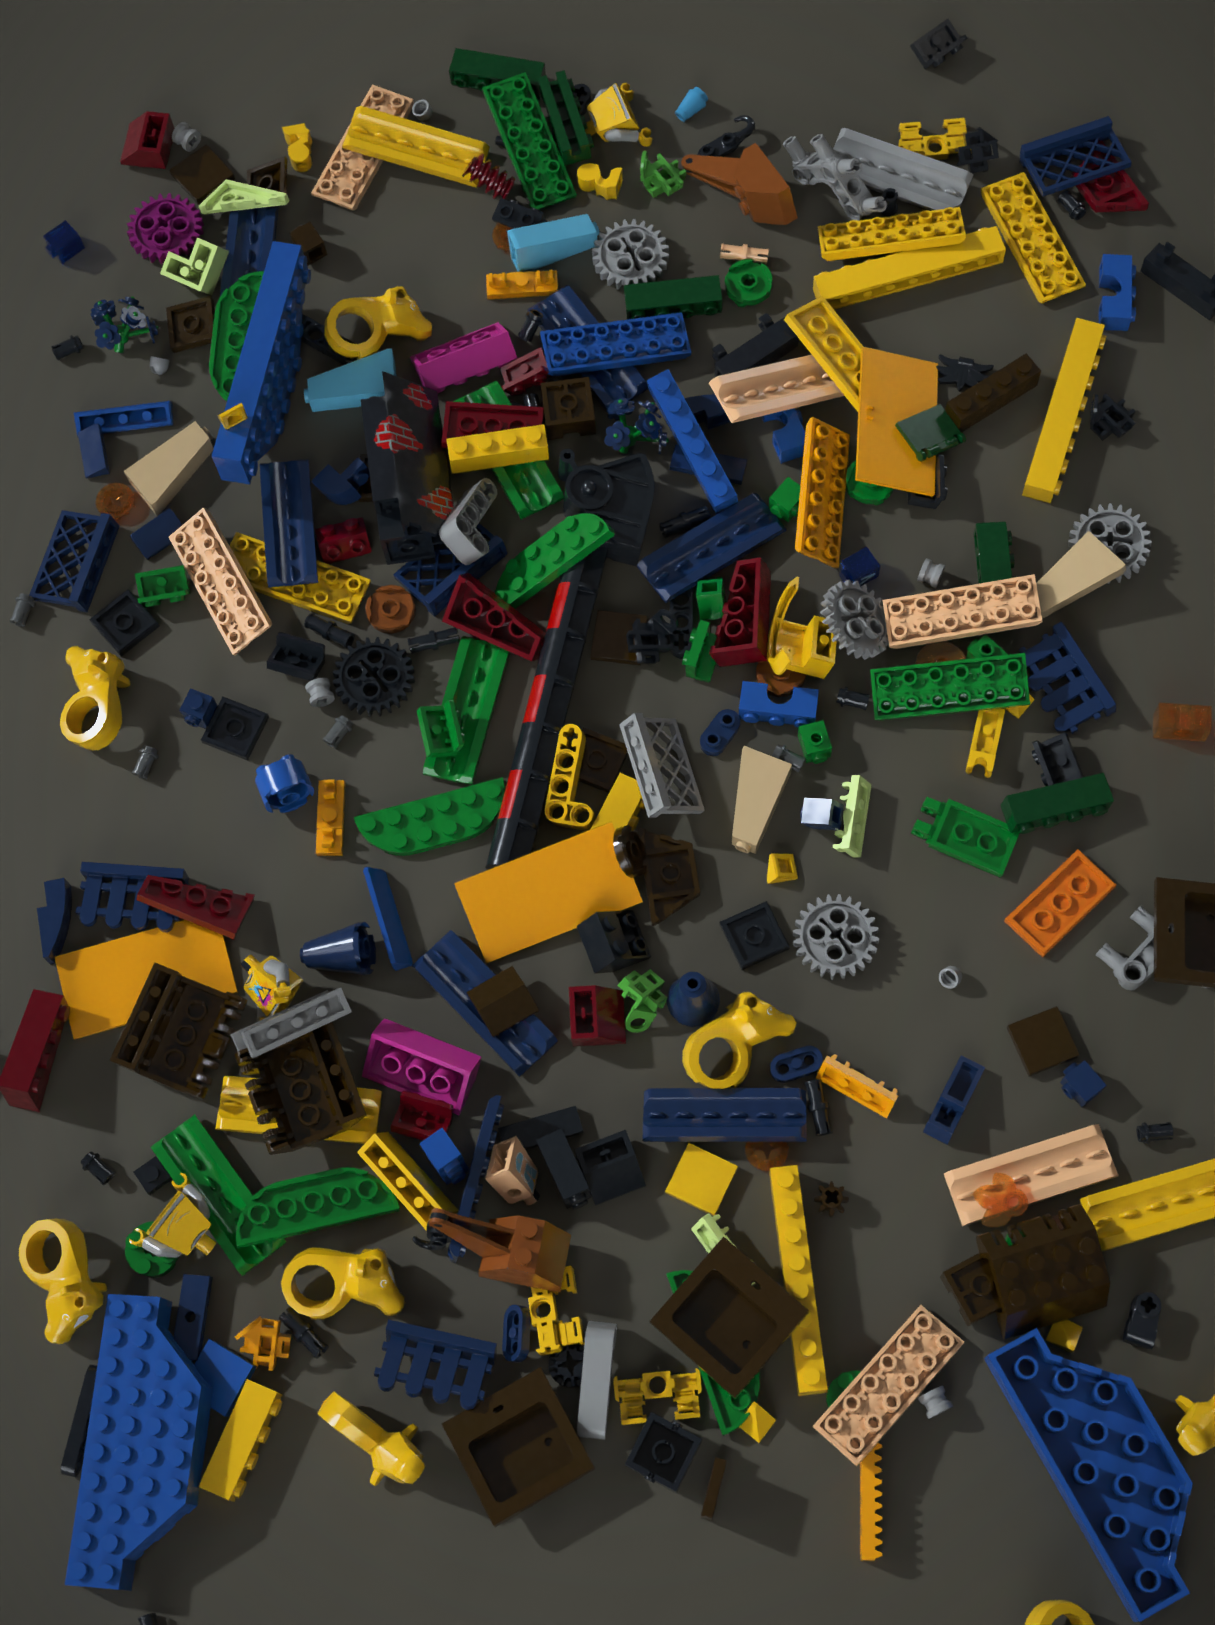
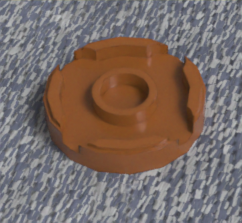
M386 585L376 589V592L367 599L365 607L368 621L373 628L389 634L401 632L407 628L414 620L416 612L414 599L411 594L401 586Z
M768 661L758 662L756 667L758 683L768 684L767 693L776 697L792 695L793 687H802L806 679V674L787 669L782 675H776Z

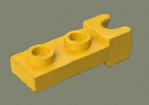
M1005 709L978 710L965 770L967 774H971L973 767L979 764L985 768L984 776L986 778L991 777Z

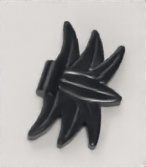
M939 354V360L947 367L936 366L938 372L944 376L938 378V383H957V390L960 392L965 385L971 388L989 377L982 373L991 371L994 365H980L975 363L974 359L961 356L959 359H951Z

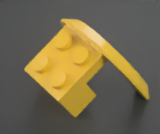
M795 577L788 583L776 606L768 636L767 659L776 675H782L787 669L824 679L835 664L837 641L832 642L833 633L826 632L829 629V625L822 623L826 618L814 615L808 626L784 620L788 606L798 591L799 577Z

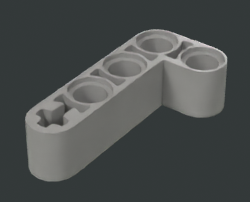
M483 478L464 492L439 529V536L443 543L465 565H470L489 551L486 539L476 529V526L497 496V488L488 478Z
M589 1321L586 1328L577 1425L578 1437L606 1439L613 1353L617 1334V1324Z

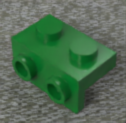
M185 565L135 573L139 598H137L138 603L145 602L146 607L161 605L160 600L166 598L170 599V603L184 601V595L191 594Z
M700 620L698 628L693 627L689 641L692 643L690 651H685L682 665H685L686 677L707 683L711 681L716 666L715 660L709 654L711 646H714L717 638L715 634L710 633V622Z
M447 700L443 706H420L417 710V716L426 756H456L464 745L465 736L460 730L459 711L455 708L454 700Z

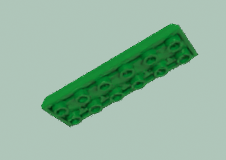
M526 72L482 87L485 99L530 208L541 210L577 197Z
M497 381L453 401L511 405ZM544 460L491 468L520 520L564 499L562 490Z
M462 636L441 706L447 700H454L455 708L459 711L460 730L464 733L465 742L456 756H426L423 775L473 785L509 659V651L487 641Z
M1025 653L870 669L875 720L1030 705Z
M195 1114L151 1146L152 1151L177 1185L184 1183L185 1179L180 1175V1173H184L191 1181V1184L205 1196L211 1213L208 1219L211 1226L208 1230L242 1276L287 1243L282 1238L237 1249L236 1228L238 1219L246 1205L250 1202L253 1194Z

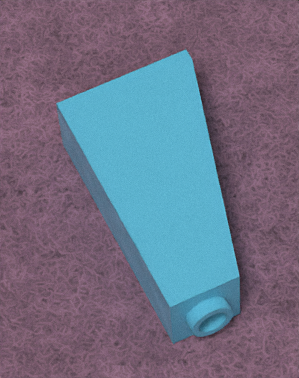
M588 214L507 231L510 256L517 272L534 271L595 247L594 241L597 240V236L600 233L596 222H591Z
M392 348L308 378V388L304 389L305 403H310L312 412L361 407V399H367L372 396H385L382 371L396 376L395 358Z

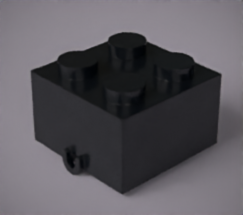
M651 1412L625 1466L643 1475L644 1479L652 1483L656 1482L677 1493L702 1443V1439L682 1428L683 1425L674 1420L671 1423Z

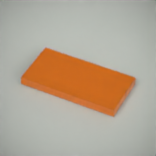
M1078 849L1010 913L1004 922L1043 958L1117 885Z

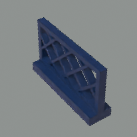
M1109 116L1021 145L1020 163L1023 168L1026 167L1042 197L1131 167L1132 162L1112 129L1113 122ZM1108 139L1112 143L1110 147L1098 144L1099 141ZM1084 147L1091 149L1088 155L1077 152V150ZM1095 150L1106 153L1104 160L1092 155ZM1061 155L1069 156L1066 162L1054 158ZM1110 155L1121 158L1122 161L1113 163L1108 161ZM1073 158L1085 161L1082 167L1070 163ZM1043 162L1047 165L1043 170L1034 167V164ZM1088 163L1101 166L1100 169L1095 171L1086 169ZM1050 166L1063 168L1060 175L1049 172ZM1066 170L1079 173L1074 178L1064 176ZM1046 177L1056 180V183L1045 187L1043 180Z
M62 510L29 595L36 601L75 607L78 611L88 612L120 527L114 518L106 513L96 516ZM67 519L76 520L77 525L66 531L64 527ZM91 523H97L95 530L87 534L84 528ZM81 530L84 537L72 543L69 537ZM66 539L69 546L57 552L58 543ZM88 542L87 552L79 556L76 549ZM73 551L76 558L64 565L61 558ZM58 561L61 568L49 574V566ZM79 564L81 566L79 573L71 578L68 570ZM65 574L68 580L56 587L53 580ZM47 583L51 584L52 590L45 594H39L42 586ZM71 586L72 592L69 599L62 598L60 592Z
M478 523L476 529L484 538L489 540L487 542L489 551L470 565H465L462 562L457 563V557L449 548L441 549L442 544L434 545L436 553L435 564H423V560L407 562L393 574L394 578L427 607L428 612L434 617L448 606L459 575L469 573L478 580L508 554L503 540L499 536L491 534L480 523ZM453 554L452 563L440 564L441 555ZM452 569V573L447 578H439V570ZM435 570L434 579H422V571ZM409 571H418L417 580H406L404 576ZM433 585V590L426 596L420 593L421 586Z

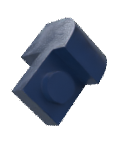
M357 457L341 474L327 464L311 482L331 502L338 505H348L362 497L357 492V489L367 482L370 473L369 468Z

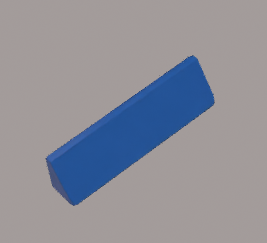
M172 400L74 412L77 437L78 432L94 424L101 426L103 434L174 425Z
M365 867L363 870L390 963L395 971L412 966V957L387 874L382 869Z

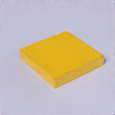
M688 1143L665 1193L714 1216L738 1166Z

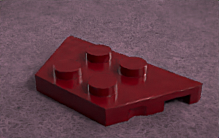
M1102 140L1099 141L1098 144L1106 146ZM1095 150L1092 156L1104 160L1106 153ZM1110 155L1108 161L1119 163L1113 155ZM1088 163L1086 169L1095 171L1100 169L1101 166ZM1124 169L1076 185V188L1094 212L1148 210L1149 202ZM1072 172L1071 178L1077 177L1079 173Z

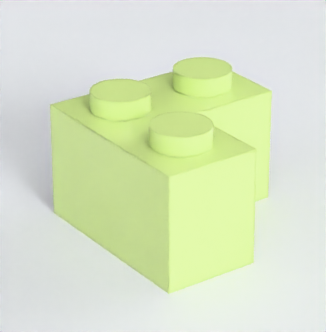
M197 238L189 259L168 251L160 274L203 293L213 295L229 251Z

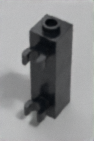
M1167 241L1164 246L1159 242L1144 258L1140 272L1210 320L1215 315V274L1212 276V279L1175 254L1174 245Z
M765 313L759 317L761 323L758 326L762 332L729 354H727L721 344L712 348L714 352L712 357L716 361L714 363V376L717 377L772 364L797 348L799 338L784 321L785 317L774 324L772 318Z

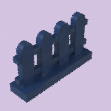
M1062 621L1053 626L1052 636L1049 637L1046 633L1041 636L1043 641L1028 650L1025 647L1019 649V653H1025L1027 669L1030 668L1033 673L1028 678L1029 689L1034 692L1043 689L1047 695L1041 700V708L1045 712L1057 710L1060 714V717L1054 722L1057 732L1066 733L1070 730L1074 734L1078 731L1076 726L1091 717L1095 721L1101 718L1100 712L1104 711L1106 716L1116 712L1115 701ZM1063 649L1066 656L1062 657L1059 650ZM1053 655L1056 662L1039 670L1036 664ZM1075 669L1077 670V672H1078L1079 675H1080V676L1077 677V678L1075 677V675H1074L1073 672H1072V671H1074ZM1066 675L1070 682L1053 691L1050 684ZM1088 690H1090V692L1094 696L1091 699L1086 694ZM1079 696L1083 703L1067 712L1063 705Z
M95 862L81 863L80 872L86 879V882L81 881L80 888L84 890L82 907H76V914L80 915V921L84 926H93L97 922V917L103 916L107 925L113 929L122 925L123 918H131V924L136 930H144L148 926L149 920H157V926L160 931L169 932L173 929L174 922L180 921L179 917L162 910L150 912V905L136 899L148 875L182 881V884L188 885L189 877L184 869ZM102 891L110 892L107 908H99ZM128 893H136L133 910H125Z
M388 1320L385 1329L386 1341L382 1345V1351H386L382 1367H376L374 1371V1377H378V1386L382 1391H391L397 1381L406 1383V1394L412 1398L421 1395L423 1387L433 1389V1399L439 1404L446 1403L449 1400L450 1394L460 1395V1404L466 1410L475 1408L478 1400H484L485 1391H481L485 1373L491 1374L492 1365H495L497 1343ZM404 1355L413 1357L409 1374L399 1372ZM431 1361L441 1363L436 1380L426 1378ZM458 1367L468 1369L463 1386L453 1384Z

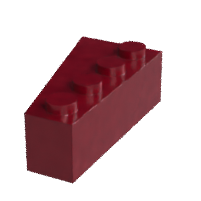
M761 557L740 560L736 563L729 586L730 595L722 609L724 614L721 624L716 629L715 635L717 638L709 652L719 667L768 661L767 643L769 636L771 571Z
M471 574L459 575L442 622L527 660H538L545 632Z
M36 989L32 991L0 1076V1091L9 1106L40 1112L63 1026L70 1014V1006L64 995Z

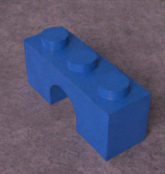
M1103 254L1099 266V288H1108L1117 294L1115 296H1102L1099 306V324L1105 325L1104 330L1128 331L1130 322L1135 321L1136 307H1132V301L1135 300L1136 286H1132V280H1135L1136 265H1132V255Z
M793 408L761 416L764 423L771 420H779L785 424L783 428L773 431L772 444L780 463L803 456L805 431L802 427L803 418L799 409L795 410Z
M742 681L739 717L745 722L757 723L758 721L769 722V724L774 726L789 724L794 725L796 728L815 722L818 689L793 687L791 699L784 704H776L767 696L768 684Z
M443 1128L419 1143L446 1185L451 1182L454 1185L466 1177L465 1172L469 1168Z

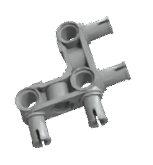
M823 134L816 135L810 141L816 152H805L795 136H791L784 141L783 146L793 159L794 168L792 174L794 178L803 185H815L816 183L823 182L828 184L839 199V203L845 213L852 220L859 221L863 216H868L872 212L885 211L887 202L883 201L884 198L882 196L873 197L858 175L863 168L858 158L849 159L844 153L833 150Z
M1142 905L1137 908V911L1131 915L1130 919L1147 931L1148 937L1129 958H1124L1106 942L1103 948L1095 955L1114 970V976L1118 979L1121 987L1126 990L1137 989L1154 972V916L1146 911ZM1126 971H1134L1138 975V980L1129 979Z

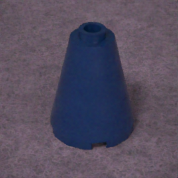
M358 922L305 942L303 948L300 949L301 962L311 969L361 975L373 973L374 970L370 969V965L376 963V947L373 934L368 935L366 928H370V926L366 922Z
M698 972L684 974L671 985L667 994V1006L670 1014L680 1024L689 1027L706 1024L717 1014L720 1004L719 992L714 983Z

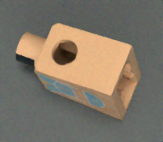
M514 1136L495 1144L485 1178L487 1182L509 1204H514L521 1200H524L527 1205L537 1202L540 1194L535 1189L538 1171L518 1137Z

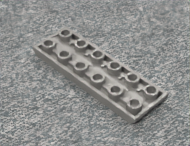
M841 128L833 150L844 153L849 159L858 158L860 160L859 162L862 163L863 168L858 175L868 189L883 194L885 189L893 188L896 190L895 193L898 192V200L929 211L941 210L947 207H961L973 178V174L967 170L848 128Z

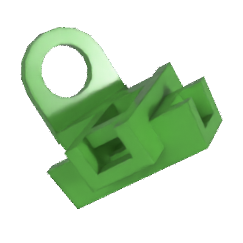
M644 150L640 165V180L653 198L663 192L670 196L683 188L686 170H679L677 159L669 164L659 153L657 154L658 160L651 163L648 160V151Z
M651 969L643 975L634 970L617 985L624 991L621 995L622 997L630 996L636 1001L625 1019L626 1029L633 1033L643 1032L648 1029L657 1015L658 1007L663 1009L668 998L660 992L665 981ZM649 979L654 980L656 984H653ZM642 1018L645 1020L640 1026L631 1025L634 1019Z

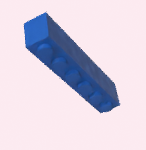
M669 369L646 380L654 401L716 515L738 502L737 494Z

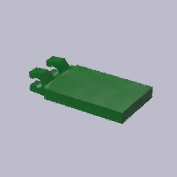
M926 797L920 811L936 817L935 821L931 825L917 819L910 834L921 839H927L925 843L929 844L928 847L1001 878L1020 833L1010 834L1007 823L954 800L948 799L945 803Z

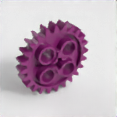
M168 193L166 198L159 194L158 200H154L150 196V203L147 204L141 201L143 208H134L137 215H130L131 222L127 223L129 241L131 246L134 247L137 254L141 253L143 259L149 257L151 263L158 258L160 264H163L168 251L180 256L183 253L186 256H190L188 250L193 249L197 238L204 234L202 228L204 223L200 211L196 209L194 203L190 204L188 198L182 201L179 194L174 199L171 193Z

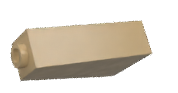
M196 421L124 470L130 484L156 516L166 508L214 449L210 441L213 439L211 433L205 426L201 428Z
M1088 531L1036 583L1042 619L1121 576L1126 571V564Z
M747 746L743 747L741 755L732 845L740 852L756 854L791 775L792 764Z

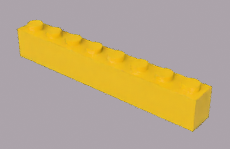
M997 226L984 227L976 232L966 234V239L960 244L909 250L900 253L894 252L885 257L868 259L863 263L853 266L846 265L835 271L821 272L814 276L813 291L816 299L823 296L833 309H838L1003 263L1006 248Z
M1076 317L1022 496L1051 503L1053 495H1059L1063 481L1058 480L1060 473L1065 474L1069 460L1064 458L1066 452H1072L1075 439L1071 438L1073 431L1078 432L1082 418L1077 417L1078 412H1084L1088 397H1085L1084 393L1085 390H1091L1094 376H1090L1092 369L1097 370L1101 357L1096 355L1098 349L1103 350L1107 337L1102 334L1105 327L1103 324Z
M798 1165L770 1168L769 1176L784 1289L809 1310V1314L790 1335L798 1396L826 1393L828 1388Z

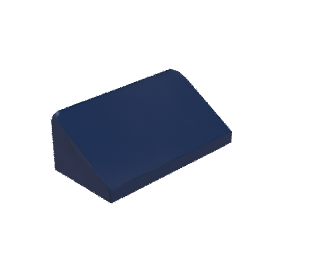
M94 424L78 432L85 478L110 474L101 426Z
M169 508L132 533L130 537L144 557L149 560L172 544L169 536L180 528L182 523L172 509Z

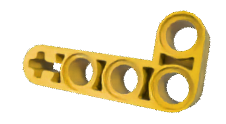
M575 724L565 725L559 733L546 799L545 815L556 826L589 830L596 819L595 812L584 803L574 802L586 744L584 733ZM573 733H575L578 738L573 739L571 744L567 738L572 737ZM565 758H574L571 767H562V762ZM560 783H569V788L565 793L557 792V787ZM555 808H564L562 817L558 819L552 817ZM581 812H589V818L586 822L579 823L577 821V817Z

